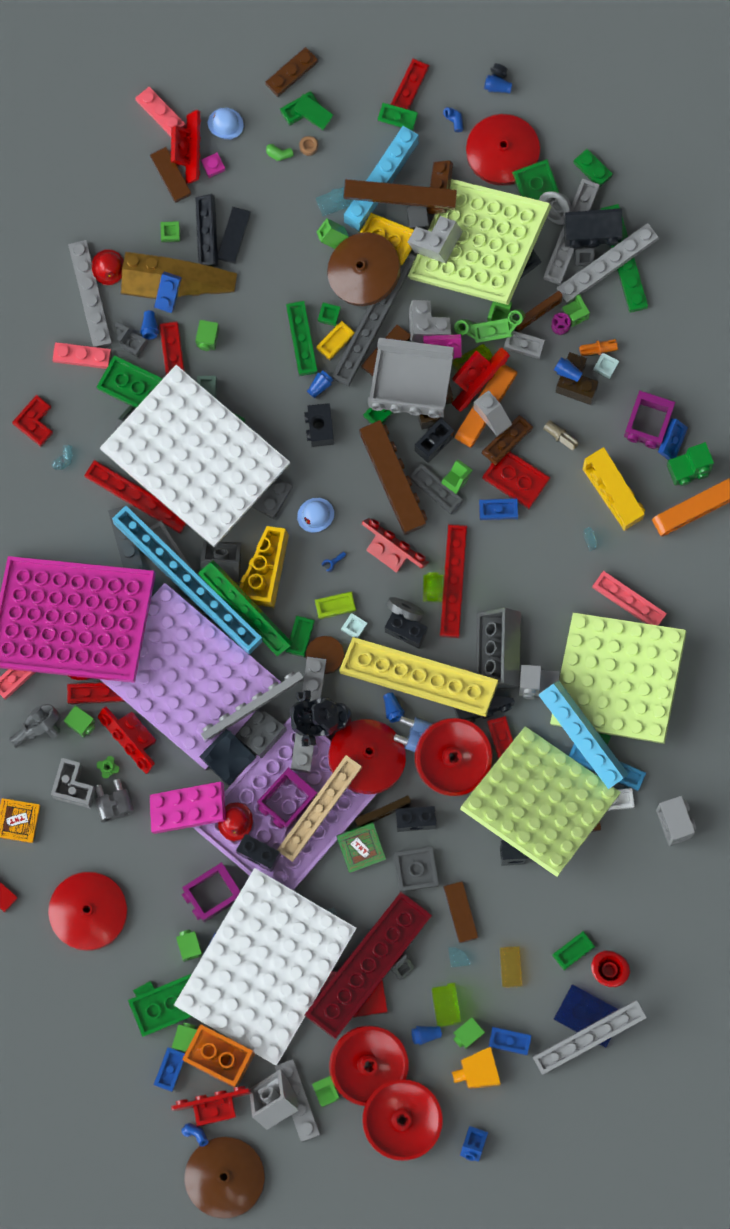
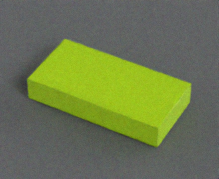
M352 591L315 600L319 619L356 611Z

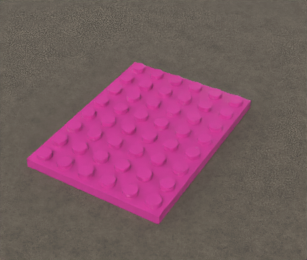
M8 556L0 592V668L135 683L156 575L155 571Z

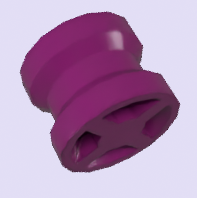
M565 313L554 315L551 325L552 331L557 335L566 334L570 328V317Z

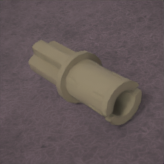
M549 420L544 426L543 430L555 437L557 442L560 441L571 450L578 446L579 442L569 435L566 429L560 428L552 420Z

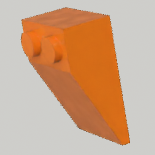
M200 1024L182 1060L236 1088L246 1073L255 1052Z

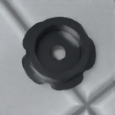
M495 63L490 68L492 74L500 78L507 76L508 69L501 64Z

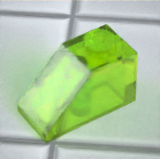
M428 572L427 575H423V602H442L443 575H439L437 572Z

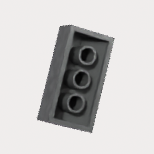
M509 608L477 613L476 673L497 679L498 685L496 689L520 687L521 612Z

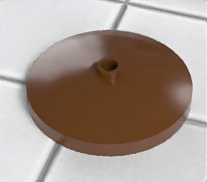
M369 232L358 233L343 240L333 251L328 263V280L331 288L343 301L355 306H369L385 299L396 287L401 274V261L395 247L383 236Z
M232 1137L214 1138L209 1140L207 1145L199 1146L189 1158L185 1169V1187L193 1204L205 1214L215 1218H234L249 1211L259 1200L265 1183L264 1167L258 1154L247 1143ZM224 1173L228 1176L226 1181L220 1179V1176Z

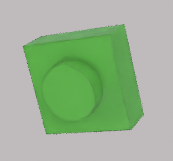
M179 221L160 222L161 242H179Z

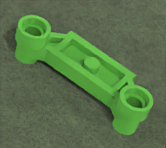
M515 309L509 313L507 318L480 323H472L468 319H460L455 323L454 330L457 334H466L472 337L476 343L512 337L514 329L523 322L525 313L521 309Z

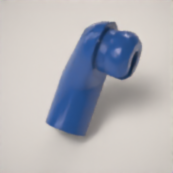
M445 108L443 115L454 123V131L462 132L463 121L461 113L453 108Z

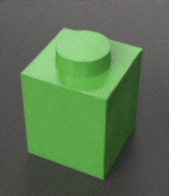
M200 320L195 340L196 346L204 351L215 350L219 324Z
M76 705L63 720L68 727L82 737H85L86 734L90 735L96 723L91 716Z
M191 930L180 932V936H177L176 939L183 961L203 956L196 932H191Z
M470 1018L453 1033L455 1036L453 1040L460 1048L463 1046L467 1049L481 1038L485 1032L473 1018Z
M184 1023L182 1026L178 1024L172 1049L186 1053L197 1031L195 1025Z

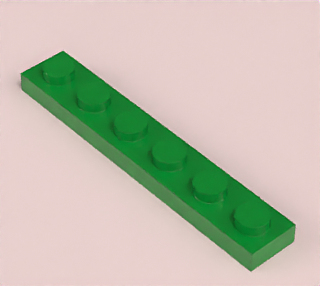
M616 204L608 207L601 208V210L618 209L620 208L619 204ZM622 217V241H623L624 239H626V238L628 237V234H627L626 227H625V224H624V220H623V217ZM632 258L617 269L629 313L648 309L636 262Z
M214 560L199 571L198 574L262 637V641L276 656H279L291 646L292 642Z

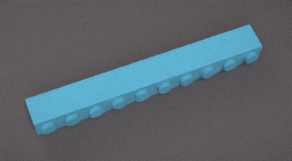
M127 506L112 518L113 524L245 652L250 655L262 643V637Z

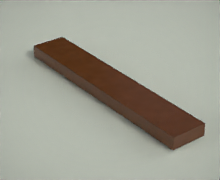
M345 179L343 199L455 210L457 190Z

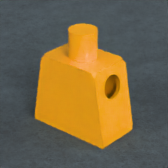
M491 1047L462 1059L461 1065L463 1069L452 1071L454 1083L466 1080L468 1089L494 1087L501 1084Z

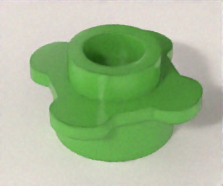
M108 756L106 760L97 763V768L101 770L102 777L105 779L119 772V766L114 763V757Z

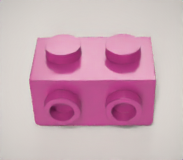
M461 334L423 336V343L454 347L453 359L462 358Z

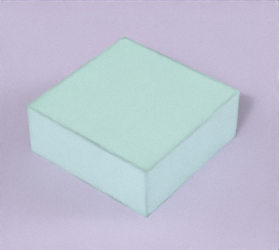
M602 353L593 371L610 379L619 361Z
M351 613L342 626L341 631L359 639L368 623Z

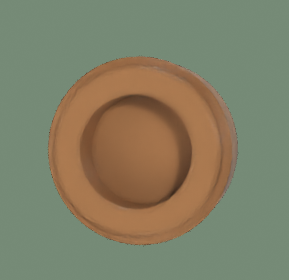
M306 136L301 139L299 144L300 151L307 156L314 155L318 150L317 140L312 136Z

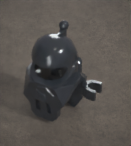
M310 690L296 693L299 702L290 708L291 726L294 732L303 736L301 740L302 747L316 745L314 736L332 735L333 732L344 730L350 725L352 713L346 704L334 703L329 697L310 701Z

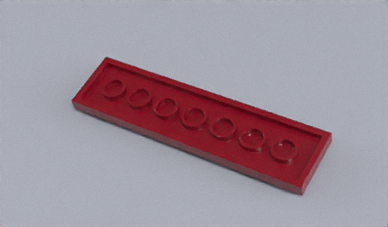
M400 892L304 1016L336 1040L432 915L404 893Z

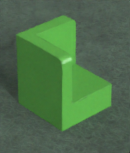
M328 218L317 230L320 242L334 249L349 237L344 226Z
M580 295L576 296L575 301L562 307L563 312L570 317L572 327L589 319L590 312Z
M493 301L487 321L507 318L512 308V302L506 305Z
M457 460L451 471L443 478L441 484L457 494L467 483L473 470L460 460Z
M330 1076L312 1084L321 1107L340 1100Z

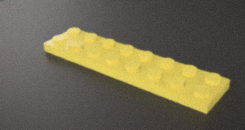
M352 637L339 670L340 674L484 717L487 715L498 685L497 679Z

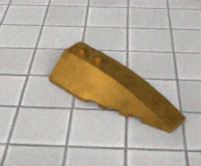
M125 252L121 294L156 299L163 272L182 277L177 297L185 295L199 296L206 293H231L235 291L237 273L184 260Z

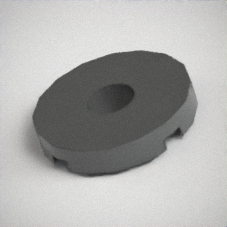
M391 597L388 600L387 607L395 614H403L408 620L420 621L424 616V612L419 607L408 601Z

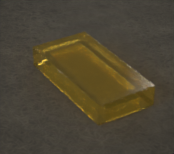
M520 947L500 948L502 988L522 987Z

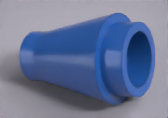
M494 74L492 76L487 75L484 89L488 90V92L509 94L512 87L511 82Z
M151 310L144 312L140 331L142 337L147 340L157 338L159 333L155 312Z
M561 357L554 368L558 375L578 382L583 374L567 358Z
M322 370L320 373H317L307 392L316 398L332 385L333 379Z
M393 692L385 694L383 698L386 718L391 723L400 721L401 716L404 717L405 711Z
M416 1026V1028L411 1029L413 1043L419 1044V1046L442 1037L440 1026Z

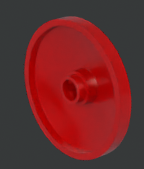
M496 114L481 120L470 132L466 144L467 161L472 171L485 182L499 186L516 184L512 172L538 163L540 155V143L535 130L525 120L509 114Z
M447 718L433 723L423 732L415 750V765L422 781L433 791L448 796H460L474 791L490 771L492 764V749L485 733L474 723L459 718ZM450 753H453V755H454V757H453L452 760H449V759H450V756H449Z
M371 719L355 720L347 728L336 732L328 751L329 766L333 773L347 755L362 766V769L347 789L360 794L381 793L391 788L403 773L406 764L404 744L394 741V736L397 733L382 722Z
M82 872L68 877L55 889L49 903V921L53 931L62 942L77 950L93 951L109 945L120 935L127 920V902L122 890L112 879L96 872ZM89 906L90 912L85 913L83 909Z
M360 1026L344 1034L334 1046L329 1062L330 1077L336 1090L345 1099L354 1104L365 1106L370 1095L383 1084L394 1080H406L409 1066L408 1056L402 1042L390 1031L378 1026ZM368 1061V1067H364L365 1063Z
M404 1079L390 1081L377 1088L367 1100L362 1117L363 1130L370 1145L381 1155L398 1161L412 1160L427 1153L437 1142L443 1122L441 1107L434 1094L422 1084ZM400 1116L406 1119L404 1124L398 1122Z

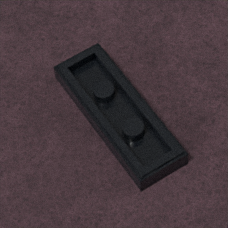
M237 207L232 208L218 252V260L236 263L251 211Z

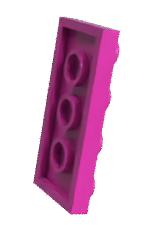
M215 782L151 794V832L157 834L226 821L224 783Z

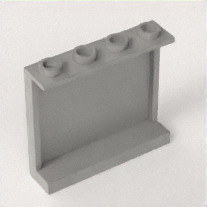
M378 338V351L370 398L368 397V407L376 411L385 409L393 413L408 412L415 416L423 414L431 418L444 417L454 347Z

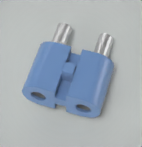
M401 716L399 722L411 726L410 734L407 738L395 734L393 740L405 744V749L415 752L419 738L433 723L417 717L411 720Z

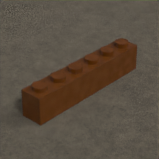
M381 420L360 428L359 434L404 535L425 527V521L428 520L424 510H420L418 506L420 500L417 493H413L410 488L412 482L408 475L405 476L402 470L405 467L401 458L397 459L395 454L397 448L393 441H389L387 435L390 433L386 424L382 425Z

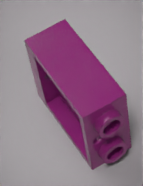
M639 390L624 437L633 443H644L646 447L651 449L660 448L675 402ZM640 404L667 413L659 437L631 429Z
M288 767L257 801L258 806H260L258 810L264 816L269 814L274 819L272 822L279 829L284 828L288 830L309 807L318 793ZM289 780L308 798L287 821H284L266 803Z
M221 862L183 886L184 893L181 895L187 904L192 903L195 908L192 912L197 920L202 919L205 923L233 905L241 891ZM216 873H219L233 896L204 913L190 890Z

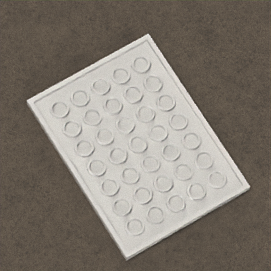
M177 365L174 366L100 447L101 451L213 547L224 538L290 465V461Z
M254 868L174 1006L233 1041L253 1050L255 1054L277 1066L305 1018L304 1014L316 999L355 932L356 927Z

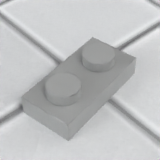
M513 331V336L506 338L504 349L540 359L545 340Z

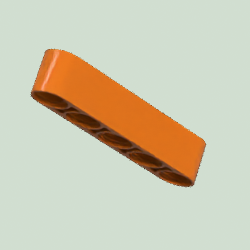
M504 364L497 370L494 377L488 381L480 396L489 390L500 403L513 383L518 371ZM473 407L454 438L470 448L475 444L486 426L484 420Z
M730 478L655 516L652 522L660 536L668 535L730 503Z

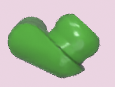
M269 144L266 147L268 156L276 161L294 156L291 148L281 150L274 144Z

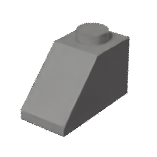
M489 390L474 401L473 409L496 436H499L512 426L503 407Z

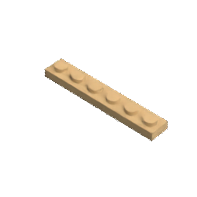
M347 755L344 757L277 849L282 855L294 862L362 769L361 765Z

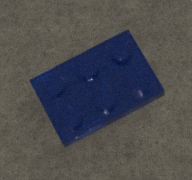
M571 985L553 1020L577 1033L619 1009ZM611 1038L598 1045L606 1048Z

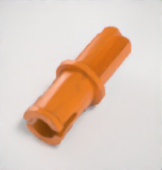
M616 339L602 342L598 340L596 343L579 347L580 355L582 356L601 355L605 352L618 350Z

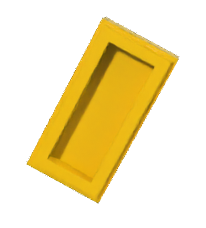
M341 321L316 346V349L330 361L352 339L355 332Z

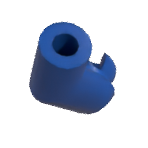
M187 1123L182 1128V1134L186 1137L191 1136V1134L194 1135L199 1146L208 1144V1139L201 1127Z

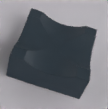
M227 729L199 756L229 786L238 774L256 758Z

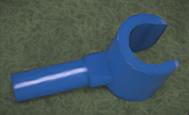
M342 552L331 561L328 559L324 560L322 566L331 563V567L326 571H333L334 565L345 557L346 553Z

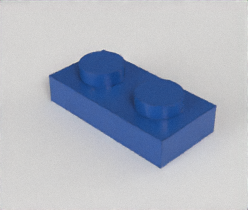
M167 272L162 273L154 308L169 313L174 311L182 277Z
M671 419L658 453L667 460L677 457L688 427L678 419Z
M517 499L479 500L480 520L518 519Z
M492 1027L488 1047L527 1056L531 1035Z
M167 1048L154 1086L173 1092L184 1064L182 1059L185 1053Z

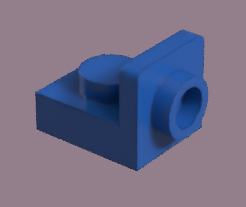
M469 1126L460 1156L470 1161L479 1162L488 1132Z

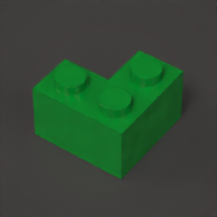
M706 442L688 448L686 454L668 460L667 468L674 485L680 484L684 486L691 483L693 479L698 478V480L708 477L714 461Z

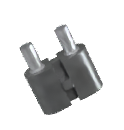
M120 779L114 780L116 792H113L112 795H104L102 785L95 786L98 796L95 799V803L103 823L134 813L128 790L123 789Z

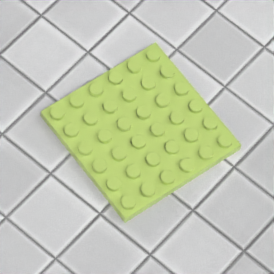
M451 179L450 189L457 190L455 210L447 209L446 213L435 214L428 231L432 232L439 217L442 216L456 221L463 232L446 263L417 254L408 277L411 280L509 305L551 209V205L547 202Z
M573 613L559 681L598 733L665 744L687 631L684 629ZM552 714L550 724L562 727Z
M525 726L463 803L460 810L558 877L621 792L613 786L608 789L600 777Z

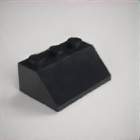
M622 208L565 212L563 225L565 247L579 248L585 245L597 247L600 244L614 246L622 241Z

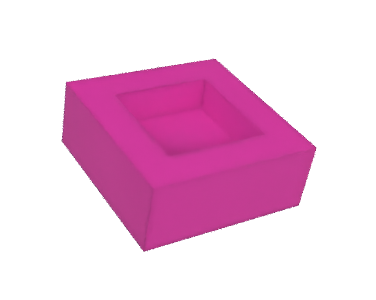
M218 153L201 160L208 178L226 171Z

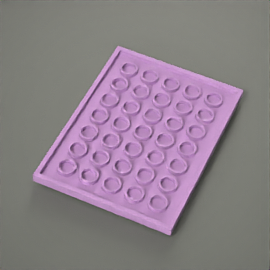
M166 583L159 588L150 601L135 683L100 679L204 770L209 766L199 756L220 734L205 742L201 736V733H203L202 729L211 723L213 725L220 722L219 718L226 713L233 714L236 712L235 708L245 702L247 705L252 702V697L260 692L262 694L269 691L268 687L275 682L281 683V681ZM256 711L227 728V730L236 735Z
M291 717L284 724L287 731L264 757L260 758L257 755L255 760L243 770L224 792L225 806L229 803L239 802L245 804L250 809L253 815V825L248 835L276 850L300 817L288 830L284 828L279 829L272 822L274 819L269 814L264 816L258 810L260 806H258L257 801L288 767L291 769L296 732L292 730ZM315 736L316 745H314L310 773L294 771L317 793H319L333 774L328 761L331 740L326 736ZM287 780L269 799L266 805L284 821H287L308 797ZM346 789L294 862L281 854L272 872L238 855L236 849L241 840L231 841L226 839L220 833L218 822L195 826L194 829L247 875L250 876L254 868L294 891L336 843V835L344 833L377 794H360Z

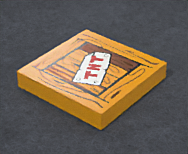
M2 798L0 804V838L33 843L40 804Z

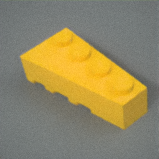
M603 447L585 458L582 470L625 531L643 520L645 515L643 505L635 499L632 489L627 486L606 449Z
M266 526L256 547L257 550L249 562V567L240 581L239 587L256 605L275 607L289 534L284 528Z

